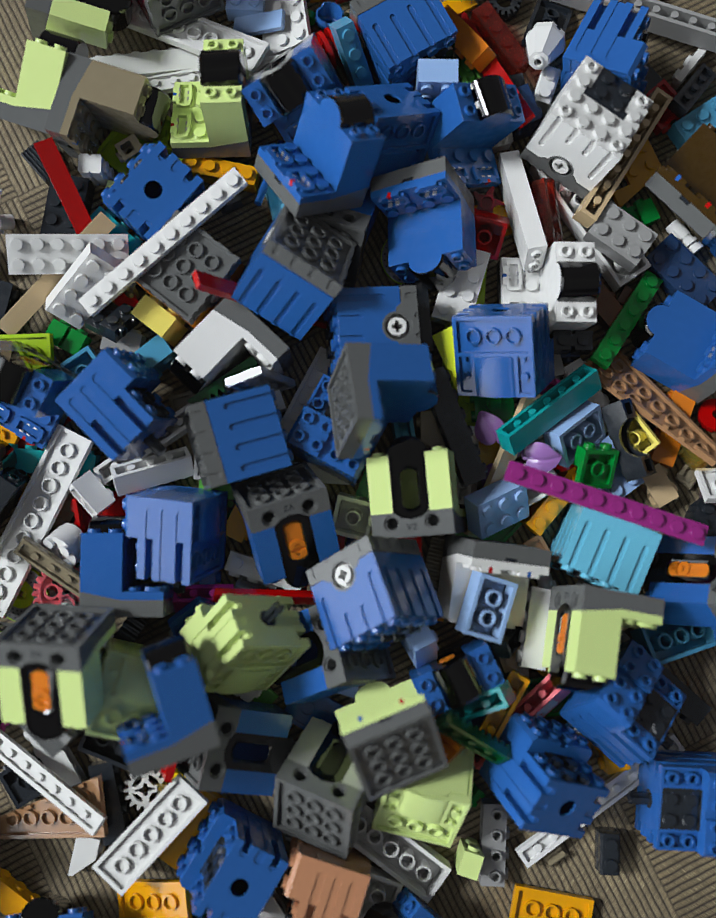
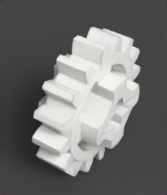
M160 770L142 776L139 783L134 785L133 782L135 780H132L129 773L131 780H125V784L129 786L125 787L123 792H128L125 800L131 799L130 806L137 804V810L141 806H144L145 810L167 784L162 783L164 781L163 776L160 777ZM149 775H151V776H153L154 778H156V780H157L158 782H153V781L149 778ZM143 784H147L148 787H151L148 788V792H144V789H140L143 787ZM158 791L157 795L150 800V796ZM134 794H138L142 798V801L137 799L134 796Z

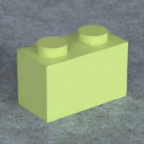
M460 837L453 860L457 874L477 881L484 860L480 844L473 838L467 837L464 839Z

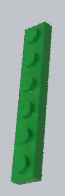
M649 270L643 274L589 360L603 370L609 368L663 280Z

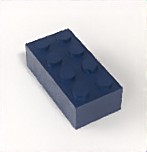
M672 233L646 257L651 264V267L647 270L663 280L660 287L668 295L672 296L678 290L705 306L716 297V276Z

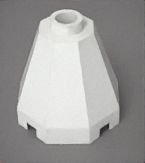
M537 22L526 35V52L529 65L535 70H543L565 50V32L562 29L559 30L554 22Z

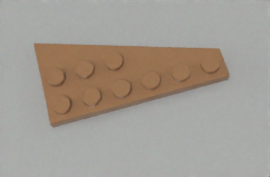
M102 774L72 786L75 791L106 815ZM46 797L27 804L18 810L15 809L0 815V839L98 838L108 835L107 819L97 834L91 836Z

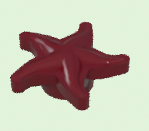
M494 186L485 195H480L477 191L473 192L475 199L479 203L476 209L493 213V208L496 206H504V202L494 199Z

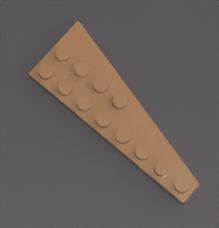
M620 350L606 370H603L591 360L585 363V365L598 370L601 386L620 400L631 398L634 410L712 467L716 465V443L644 373L630 366L632 362Z

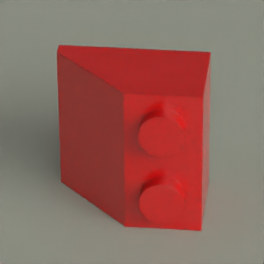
M474 208L476 249L491 253L490 259L497 260L510 218Z

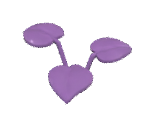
M480 411L475 424V436L485 445H493L496 441L500 444L496 430L505 423L490 412ZM533 442L528 445L526 450L523 449L517 455L518 457L521 454L522 458L527 460V466L545 472L555 468L562 458L561 454L543 442ZM490 463L486 466L488 469V473L486 474L487 477L489 475L493 463ZM486 479L481 480L482 487H484Z

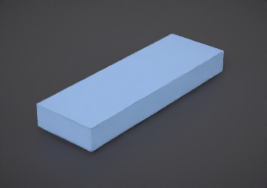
M283 9L236 17L234 18L233 29L250 36L282 31L285 26L286 12Z

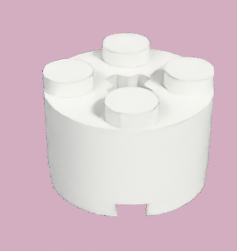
M64 523L43 540V547L74 567L81 557L80 533L82 530L73 524Z

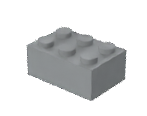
M610 201L603 209L597 221L593 223L585 234L583 240L595 242V249L630 272L639 263L658 234Z

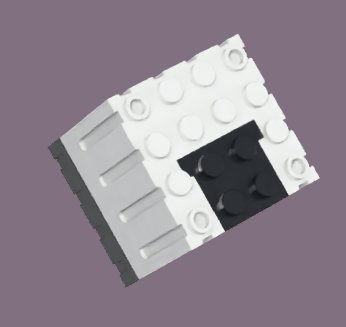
M586 56L550 105L520 157L584 199L620 161L623 152L627 149L631 138L635 135L640 126L639 124L643 121L653 101L592 58Z

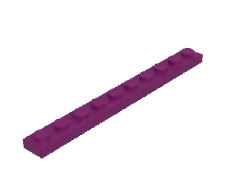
M509 460L503 478L504 481L698 546L704 545L709 526L512 460Z

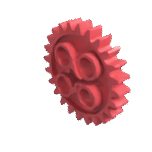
M41 572L43 577L37 576L36 581L38 583L33 585V588L37 591H34L32 596L38 598L34 599L33 604L68 603L70 605H77L75 601L79 602L80 598L70 591L69 594L64 596L62 592L68 589L59 583L57 585L53 584L52 581L54 580ZM54 590L56 596L50 597L46 594V591Z

